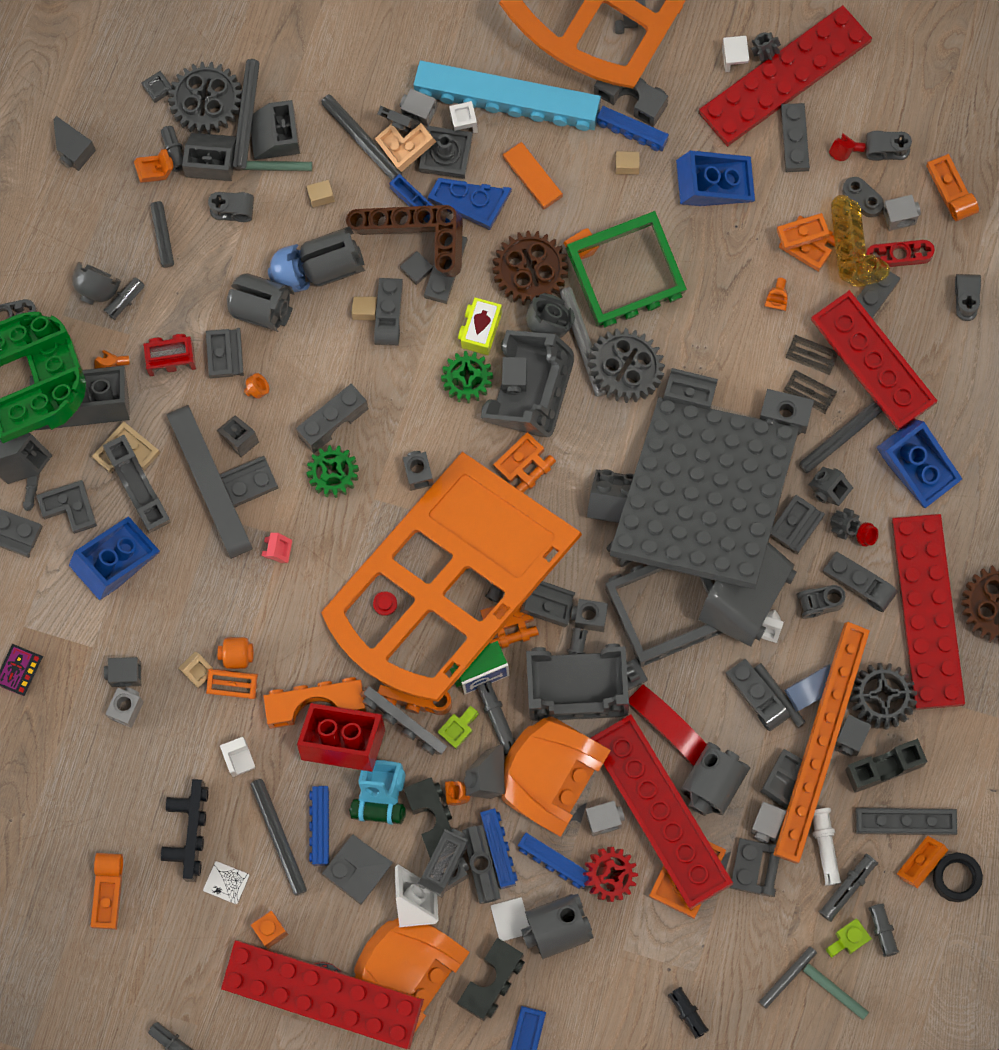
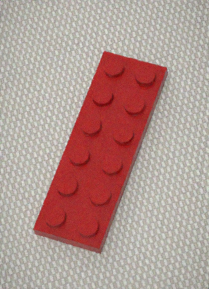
M850 290L811 317L814 325L898 431L937 404L938 400Z

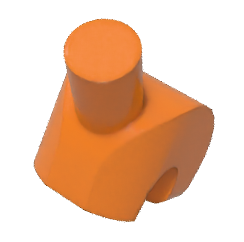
M777 279L776 286L769 291L765 307L786 311L788 293L785 290L786 279Z
M103 350V358L98 356L94 360V369L129 365V356L117 357Z
M445 782L447 805L455 806L469 802L472 796H466L464 782Z

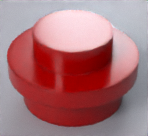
M865 522L859 527L856 534L858 544L867 547L876 543L878 529L872 523Z
M386 591L378 593L373 600L374 610L382 616L391 615L397 608L396 597Z

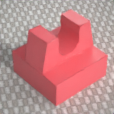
M270 533V536L265 537L264 540L268 544L267 551H262L261 556L279 563H288L292 540L280 533Z

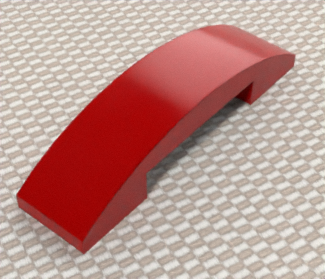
M643 684L629 698V706L643 719L645 718L694 767L707 744L669 705Z

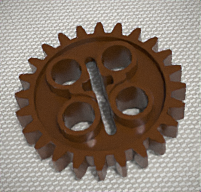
M528 230L526 237H522L518 232L516 240L509 236V245L502 242L501 248L503 251L496 250L498 258H493V265L496 266L492 268L493 274H496L494 282L500 283L498 290L506 289L505 297L507 298L512 294L513 302L515 303L520 298L522 299V305H525L527 300L531 302L535 296L537 298L540 294L552 295V292L559 294L560 288L558 286H565V280L562 278H568V272L565 270L569 269V263L564 262L567 260V254H561L563 251L562 245L555 247L556 239L549 242L548 234H545L543 238H539V231L534 236H531ZM523 250L527 251L530 265L534 269L535 279L539 284L538 286H535L533 283L531 271L527 268V260L522 252ZM535 251L544 253L541 257H534L532 255ZM513 258H518L521 260V262L516 265L510 263V261ZM542 272H549L551 276L549 278H542L540 274ZM521 279H526L529 281V283L524 286L519 285L517 282Z
M991 565L989 573L985 569H981V577L976 574L973 575L972 580L974 583L968 582L966 587L969 590H964L962 596L967 599L961 602L962 606L967 607V609L963 610L962 615L970 616L966 624L974 623L975 626L972 632L980 630L981 639L986 634L989 635L990 643L995 637L998 638L999 642V623H994L999 609V592L998 594H991L987 590V585H994L999 591V570L996 571L995 567ZM983 607L990 609L992 616H983L980 609Z

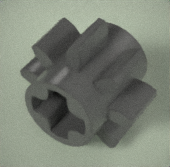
M772 32L760 33L756 36L755 40H752L754 47L751 50L754 57L759 56L760 61L772 60L775 54L780 53L778 48L781 45L778 37H773Z
M844 508L843 512L837 510L831 518V532L836 533L837 537L845 540L848 535L854 537L860 527V516L854 514V510Z

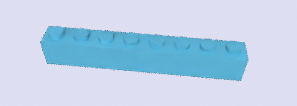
M421 60L419 61L413 85L414 90L440 100L445 104H461L472 101L473 108H483L491 113L503 112L508 113L512 117L524 116L536 122L549 121L558 126H574L582 131L595 130L601 103V96Z

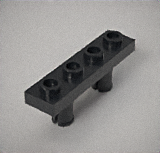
M192 779L191 796L189 798H166V812L188 813L189 817L186 845L184 848L162 846L161 861L183 862V879L186 882H196V878L201 875L202 862L198 861L199 851H203L204 836H201V826L206 825V811H203L204 802L208 801L209 788L205 787L204 781L199 779Z

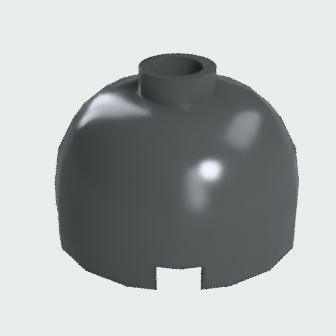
M78 262L73 272L72 285L75 291L81 295L80 300L93 305L94 301L105 302L111 299L117 292L121 280L116 278L114 282L110 278L111 274L88 264L85 268H82V262Z
M544 293L540 294L537 298L535 296L529 304L526 322L532 332L556 334L559 338H562L574 324V312L571 308L567 310L563 306L565 302L561 298Z

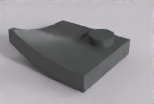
M783 749L760 791L786 810L802 759Z
M352 834L322 872V875L362 905L393 862Z

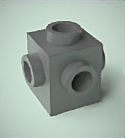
M822 467L808 484L815 492L813 495L817 500L822 503L829 502L840 506L853 489L845 475L836 468L832 470Z

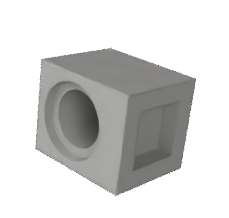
M411 88L408 95L405 94L400 102L403 115L425 126H429L438 107L435 98Z
M912 195L887 200L884 202L882 209L888 231L916 225L918 217L921 215L919 203L914 202Z
M126 687L125 690L117 688L105 715L110 720L132 728L144 701L139 697V692L129 687ZM131 701V707L128 710H120L122 702Z
M615 801L586 809V816L592 836L621 829V821L625 820L621 806L616 807Z
M763 802L751 830V833L755 835L754 838L763 843L774 842L786 810Z

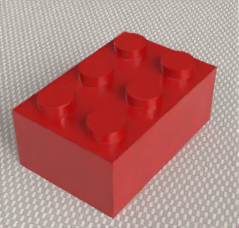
M310 703L297 742L301 760L373 772L385 734L382 714Z

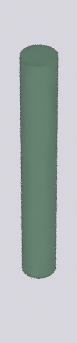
M247 161V166L243 170L312 171L313 164L312 162Z
M808 963L804 968V973L862 1020L868 1015L869 1011L811 964Z

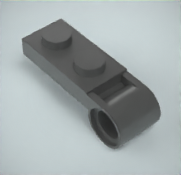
M379 278L374 332L375 345L399 346L403 279Z
M839 552L834 554L823 570L826 576L860 595L871 607L880 612L885 611L898 593L896 588Z
M746 659L726 672L727 678L754 709L759 720L768 731H772L790 718V714L785 706Z

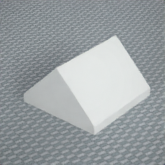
M398 864L395 867V886L399 927L436 924L439 921L437 893L427 888H420L418 882L421 878Z

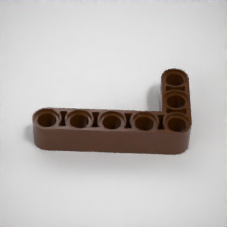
M449 205L354 209L346 216L348 227L350 226L353 231L360 235L435 232V267L442 274L451 278L457 276L461 271L463 219L461 214ZM430 214L429 222L423 224L424 217ZM449 214H453L452 221L446 223V217ZM408 215L407 222L401 225L400 221L402 217ZM385 216L384 224L378 226L379 219ZM363 217L362 224L356 227V221ZM453 237L452 243L449 246H445L446 239ZM448 260H452L451 267L445 270V263Z

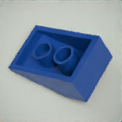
M690 150L676 160L681 205L711 206L755 201L750 156Z
M914 419L876 447L890 469L923 508L928 507L962 480V477L924 421Z
M128 516L74 551L68 566L92 593L101 600L124 584L159 554L160 550Z

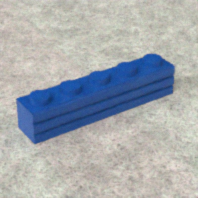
M602 106L597 116V124L600 127L609 128L616 134H623L627 139H634L641 145L646 144L655 151H663L668 141V133L605 106Z
M401 174L389 183L390 189L409 207L434 206ZM426 215L423 220L428 223L431 215ZM446 218L445 222L449 223L450 220Z
M313 786L312 791L309 792V798L312 800V806L309 807L310 816L312 815V822H309V829L312 831V837L309 838V845L312 846V853H309V861L312 862L313 866H328L329 788L328 786Z
M495 808L480 812L500 888L505 889L516 886L515 881H518L516 871L512 872L511 866H514L512 857H508L507 851H510L508 842H504L503 836L506 835L504 827H500L499 821H502L500 813L496 812Z
M528 833L524 834L517 845L520 853L525 856L529 854L533 857L532 860L538 864H545L547 870L552 873L556 871L561 879L565 881L567 879L570 880L577 889H584L586 887L584 883L589 878L583 876V872L588 871Z

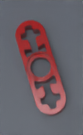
M928 240L874 244L867 249L865 261L871 268L926 264L933 258L935 248ZM921 247L925 251H929L926 256H922V253L919 252ZM910 248H913V250H912V253H914L913 258H910V256H911V249H910ZM902 249L906 252V257L904 259H897L894 257L893 251ZM887 250H889V260H887V256H883L886 255ZM873 252H877L878 256H881L879 261H875V257H871Z

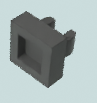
M637 658L627 662L628 691L648 681Z

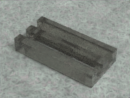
M794 335L786 354L787 359L828 375L831 374L838 357L835 350ZM796 343L829 355L832 358L828 359L812 351L796 346ZM793 351L796 352V353H799V354H801V355H804V356H806V357H809V358H812V359H814V360H817V361H819V362H822V363H824V364H827L828 366L823 365V364H821V363H818V362H816V361L810 360V359L805 358V357H803V356H800V355H798V354H795V353H793Z
M794 370L783 390L784 393L812 399L791 388L792 386L825 403L823 405L816 400L813 403V408L826 414L837 394V391L797 370ZM795 379H798L816 388L817 390L829 395V397L826 398L821 394L815 392L814 390L799 384L795 381Z

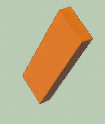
M522 142L503 154L504 160L543 209H546L563 197V193Z

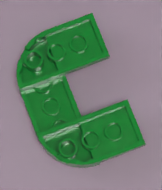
M26 312L0 322V367L27 356L35 382L33 385L0 398V440L2 443L11 441L46 425L53 430L65 424L78 410L85 396L86 380L73 340L63 323L52 315L47 317L43 316L41 312Z

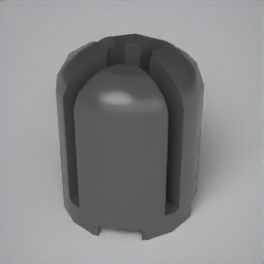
M350 226L306 241L301 246L299 256L303 263L304 273L315 286H324L365 271L362 266L365 265L360 247L351 238V234L354 233Z
M249 273L241 274L234 280L231 285L233 289L229 290L227 296V308L232 317L279 332L277 329L280 325L286 326L293 310L292 307H289L290 294L294 295L291 286Z

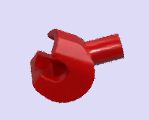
M842 133L841 139L837 138L829 150V154L835 160L845 161L850 157L852 151L865 152L866 144L855 142Z

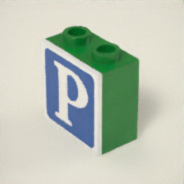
M498 641L487 645L454 683L456 688L461 686L464 695L477 690L476 687L483 683L484 685L489 681L494 683L510 676L508 663ZM455 663L453 664V668L450 669L451 675L459 667Z

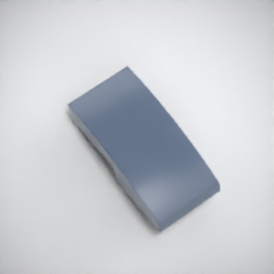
M830 664L784 690L796 712L822 698L831 668Z

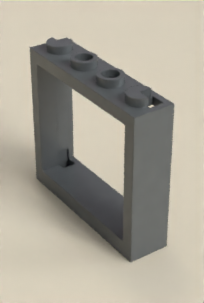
M644 565L636 566L630 570L631 573L624 576L621 574L614 575L605 583V590L641 667L723 633L706 624L652 648L643 650L617 589L665 570L664 568L651 565L646 567ZM700 577L708 595L713 587L711 579Z

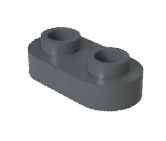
M850 177L845 181L842 189L843 196L864 216L872 218L882 212L884 206L883 198L863 179ZM857 185L859 189L853 190L851 186ZM872 200L876 205H869L868 201Z

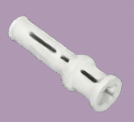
M831 808L816 809L813 816L814 832L812 834L818 841L825 886L841 883L832 838L835 829L832 828L829 813Z

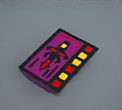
M12 644L0 668V687L25 696L43 656Z

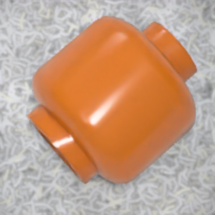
M227 637L223 641V646H218V660H223V665L227 669H245L249 663H253V643H249V640L245 637Z

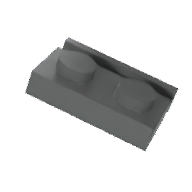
M380 106L377 113L384 118L392 120V126L408 133L410 129H415L420 124V122L383 106Z
M240 328L235 330L206 331L209 378L233 377V375L244 376Z
M672 368L663 400L710 410L718 379Z
M265 456L220 474L234 507L278 489Z
M795 495L773 526L770 537L788 549L790 548L798 555L825 516V513L820 512L816 507Z
M0 509V547L29 558L43 526Z
M542 581L522 604L521 612L566 627L569 624L575 592Z

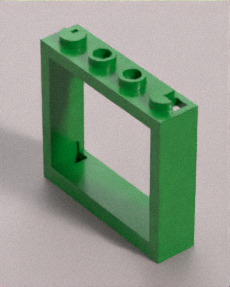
M656 211L577 240L566 246V251L597 327L601 325L604 328L617 324V319L624 316L626 320L638 316V311L645 308L648 311L657 309L661 306V302L668 299L670 303L683 298L682 294L687 290ZM652 226L676 286L603 314L579 253Z

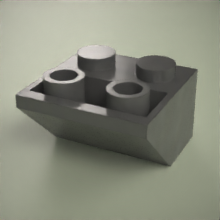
M292 100L269 103L253 113L251 137L254 160L301 154L296 114Z
M191 133L185 144L182 163L185 176L232 181L236 136Z
M31 433L6 443H2L0 440V478L5 483L10 484L39 475L52 457V454Z
M596 469L590 492L587 517L619 523L634 474H620L608 469Z

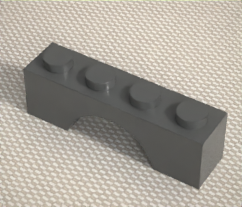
M122 435L104 444V451L148 533L150 534L169 524L170 518L150 485L126 436Z

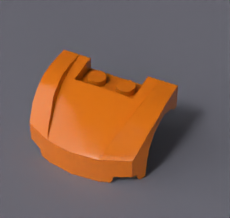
M555 717L543 718L533 726H528L509 749L504 761L505 794L501 795V799L515 811L561 837L573 817L570 813L593 772L595 770L599 772L611 750Z
M397 918L382 925L366 943L356 962L354 973L356 978L424 999L416 1026L417 1030L427 1016L423 1012L451 971L456 973L470 952L431 924L399 927V919Z

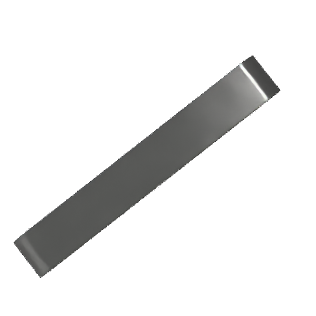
M189 405L166 414L230 558L232 559L252 550L251 543Z

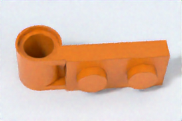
M949 154L927 162L926 166L952 218L956 222L979 213L976 198L972 193H968Z
M380 685L378 693L393 705L405 706L406 711L419 714L422 711L445 715L452 708V700L448 692L443 696L447 699L446 705L437 707L434 705V701L417 698L384 685Z
M96 853L94 862L96 877L91 928L117 930L123 854Z

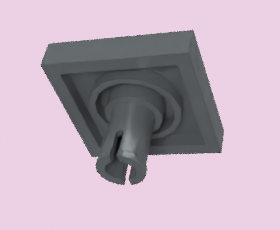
M427 126L426 129L436 140V143L421 155L419 172L465 179L473 132Z

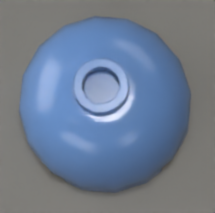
M297 244L279 249L273 255L270 267L268 268V276L271 281L291 286L294 292L307 290L310 286V281L306 282L302 267L303 263L299 256L300 250L296 249L299 246Z

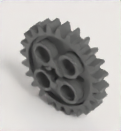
M201 62L200 68L192 64V71L184 68V76L176 75L179 82H171L173 89L168 91L170 97H172L168 99L171 106L170 111L172 114H175V121H180L182 128L188 125L190 132L197 128L198 133H202L203 129H206L207 133L211 134V129L215 128L219 133V126L223 125L225 128H228L227 121L235 122L233 114L239 115L240 110L238 107H240L242 91L240 89L242 87L240 82H237L236 75L231 76L229 68L223 72L222 64L218 65L217 68H214L213 62H210L208 67H205L204 62ZM211 80L207 89V81ZM195 84H202L199 88H192ZM217 87H224L222 91H214ZM202 100H205V114H204V116H201V115H202V112H203V110H204V104H203V101H202ZM190 105H197L193 110L188 109ZM213 108H220L218 112H210Z
M627 328L624 329L622 334L618 329H615L613 335L608 331L604 337L600 336L597 343H594L592 347L593 351L588 356L591 360H589L587 366L592 368L589 376H596L593 384L600 383L599 391L601 392L606 389L608 391L607 397L615 394L617 402L620 397H624L625 403H628L630 397H632L636 403L640 396L645 400L649 394L652 395L661 384L660 380L664 376V373L661 371L665 368V364L660 363L664 356L656 355L660 348L651 347L654 340L646 342V334L638 337L637 330H634L631 335ZM617 348H622L626 353L620 352ZM633 350H636L637 353L635 354L630 365L626 369L621 380L616 381V377L620 373L622 367L626 363L631 352ZM638 360L644 361L646 365L640 364ZM606 366H611L615 371H610ZM627 378L633 379L635 383L629 382Z

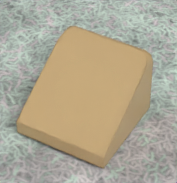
M616 151V174L639 175V152Z
M329 180L307 185L312 208L335 202Z
M354 297L352 319L376 320L377 297Z
M194 652L178 669L199 688L208 679V670L213 668L199 653Z

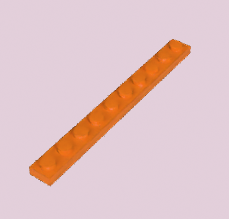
M850 622L844 623L773 854L795 864L800 862L870 632V630Z

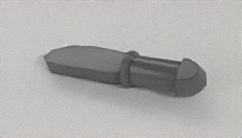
M40 473L39 475L27 478L26 494L23 502V508L26 511L32 510L35 505L34 499L38 490Z

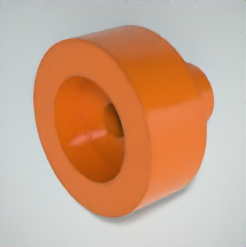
M255 373L246 379L244 392L249 397L253 396L259 399L269 393V384L261 374Z

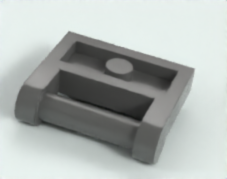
M740 838L732 875L733 885L730 886V889L775 897L776 889L774 885L780 857L773 855L776 845ZM763 852L769 853L770 857L764 886L757 885L762 854Z

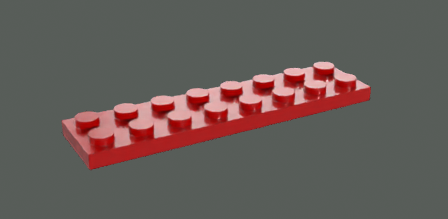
M842 5L781 49L780 53L775 54L772 60H766L701 107L699 114L728 147L779 110L781 104L790 102L871 43L872 37L845 6Z
M941 514L892 518L911 681L914 682L912 690L917 691V695L913 697L917 701L914 708L915 710L964 706L965 697Z
M632 714L591 737L594 741L611 750L603 765L689 909H693L732 886L733 881Z
M235 940L221 986L222 990L404 1049H410L424 1001L422 998L240 940Z

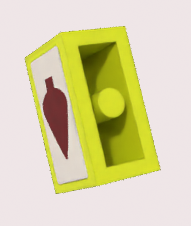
M475 297L472 305L468 304L465 318L468 319L466 325L461 326L458 335L463 349L489 356L502 316L501 304Z

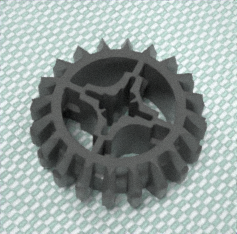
M878 663L877 670L872 665L867 667L868 673L861 670L859 672L861 678H855L854 683L857 686H853L851 691L857 695H852L849 698L851 702H858L852 707L853 711L861 710L857 718L862 719L866 716V723L868 724L871 721H875V729H878L880 723H883L885 730L889 729L890 721L895 728L899 726V720L906 722L907 716L905 714L912 715L913 709L909 706H915L917 703L916 700L911 698L917 695V691L909 690L914 686V682L909 681L906 683L905 681L909 674L905 673L903 676H900V667H897L895 672L891 671V663H888L886 669H883L882 663ZM877 679V689L863 694L864 686L871 680ZM887 679L897 684L901 691L889 687ZM881 688L885 695L888 694L885 703L878 697ZM903 698L901 708L889 714L890 702ZM865 701L876 704L881 714L870 709Z

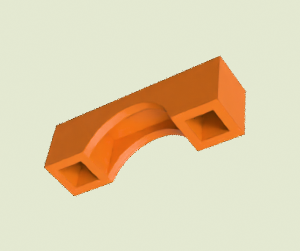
M355 677L342 679V683L332 684L331 681L318 683V687L308 688L307 685L294 687L293 691L284 692L283 689L269 691V695H263L267 724L270 729L294 725L298 713L306 705L313 702H326L334 707L367 712L366 705L362 702L364 698L360 695L364 690L362 681L356 680Z

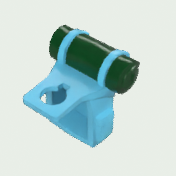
M376 760L373 772L361 770L359 776L361 791L359 799H353L349 809L351 819L362 822H383L389 825L403 823L406 817V809L404 804L398 803L399 792L404 788L406 774L401 763Z

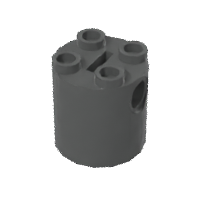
M711 742L707 743L681 788V792L691 799L688 806L703 816L710 813L724 815L750 770L747 764L738 761L740 757L730 750L724 753L720 751L721 749Z
M570 894L525 911L529 927L521 929V933L528 949L537 946L542 960L588 943L590 939L594 938L587 916L582 918L585 914L578 894Z

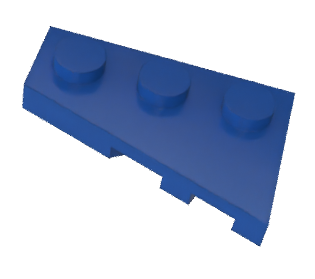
M438 178L428 196V201L436 205H449L457 210L463 218L491 230L512 189L509 187L496 188L487 184H467L465 181Z

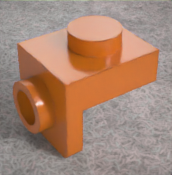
M162 149L158 156L139 157L134 161L140 183L166 180L173 170V160L169 157L166 149Z

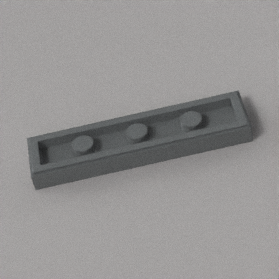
M855 809L856 834H958L957 809Z

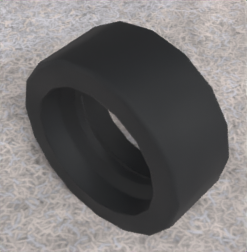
M964 853L948 854L938 862L933 872V883L936 891L941 897L951 902L959 903L969 900L979 891L982 885L983 874L980 865L973 857ZM953 863H962L970 869L973 879L971 886L966 891L953 892L947 888L943 881V872L947 866Z

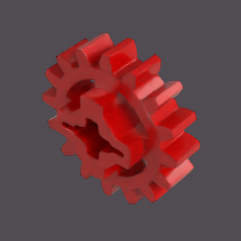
M607 847V850L600 848L598 849V855H590L593 860L592 863L585 862L584 864L589 868L588 872H583V876L589 878L584 884L585 886H592L589 893L593 895L598 893V900H604L605 898L607 902H614V898L616 900H623V894H631L629 886H636V883L632 881V877H637L638 873L632 872V869L637 865L636 863H629L631 855L626 854L623 856V849L615 851L614 847ZM611 857L617 859L621 864H615L614 859H611ZM611 870H617L616 872H614V873L610 876V879H609V878H604V877H607L608 874L611 873ZM600 884L606 885L610 891L603 889Z

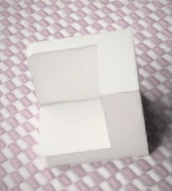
M746 36L723 38L722 52L725 72H730V67L733 64L749 62Z
M472 101L449 106L454 131L472 127L473 134L478 133Z
M244 737L220 745L232 777L255 769L254 761Z

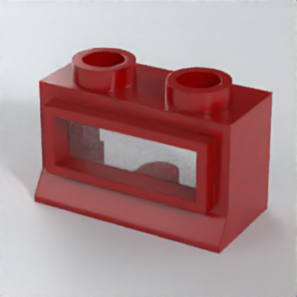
M176 334L169 340L156 337L149 339V343H143L146 370L150 377L154 376V369L166 368L167 372L177 371L176 366L189 364L192 370H196L194 347L190 336L186 337L185 334Z

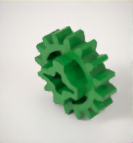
M464 351L463 357L456 353V360L453 361L448 358L447 364L449 367L443 366L442 368L445 375L441 376V380L446 382L443 388L445 391L450 390V398L457 395L458 402L466 398L467 403H470L472 397L479 401L480 393L485 396L487 395L485 387H492V382L489 380L493 379V373L488 372L491 370L490 363L484 365V356L477 359V352H474L472 356H468L467 351ZM471 364L477 366L479 369H475ZM466 370L470 374L468 385L465 380ZM459 385L463 390L458 389L456 386Z
M328 445V451L324 452L320 448L319 456L312 454L311 457L314 463H307L311 471L306 472L308 478H312L309 483L311 487L316 486V493L319 494L323 490L325 497L328 498L329 494L333 493L334 497L338 498V492L341 491L346 495L347 487L354 488L352 480H358V475L355 472L359 471L358 465H353L356 463L355 456L349 458L350 451L348 449L342 453L341 446H337L336 450H332L331 445ZM346 464L349 467L348 475L343 472ZM318 467L323 472L320 479L317 477ZM335 469H337V473H336V474L332 472V473H330V475H329L328 470L334 471Z

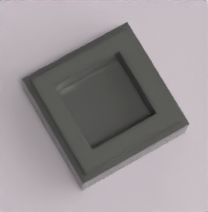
M161 70L141 82L154 103L169 95L168 91L173 89Z
M416 251L400 266V269L417 285L432 271L433 266Z

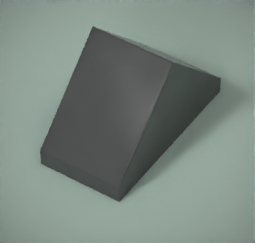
M236 415L217 430L240 457L244 456L259 443L255 431Z

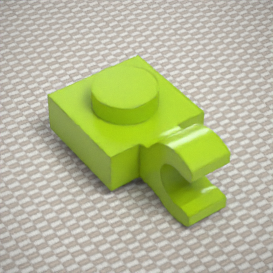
M470 706L460 718L453 714L441 727L438 734L457 750L473 732L468 725L479 715L478 711Z
M856 918L835 933L839 940L830 945L826 951L831 958L845 948L849 954H852L872 938Z

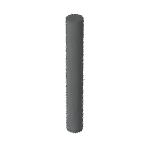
M762 663L754 668L755 671L785 706L798 728L804 725L806 721L798 711L796 712L790 700Z
M809 946L764 995L759 1003L767 1009L817 952Z

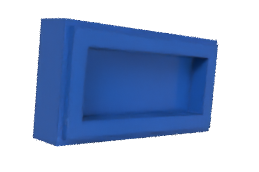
M521 1006L511 1050H537L546 1012Z

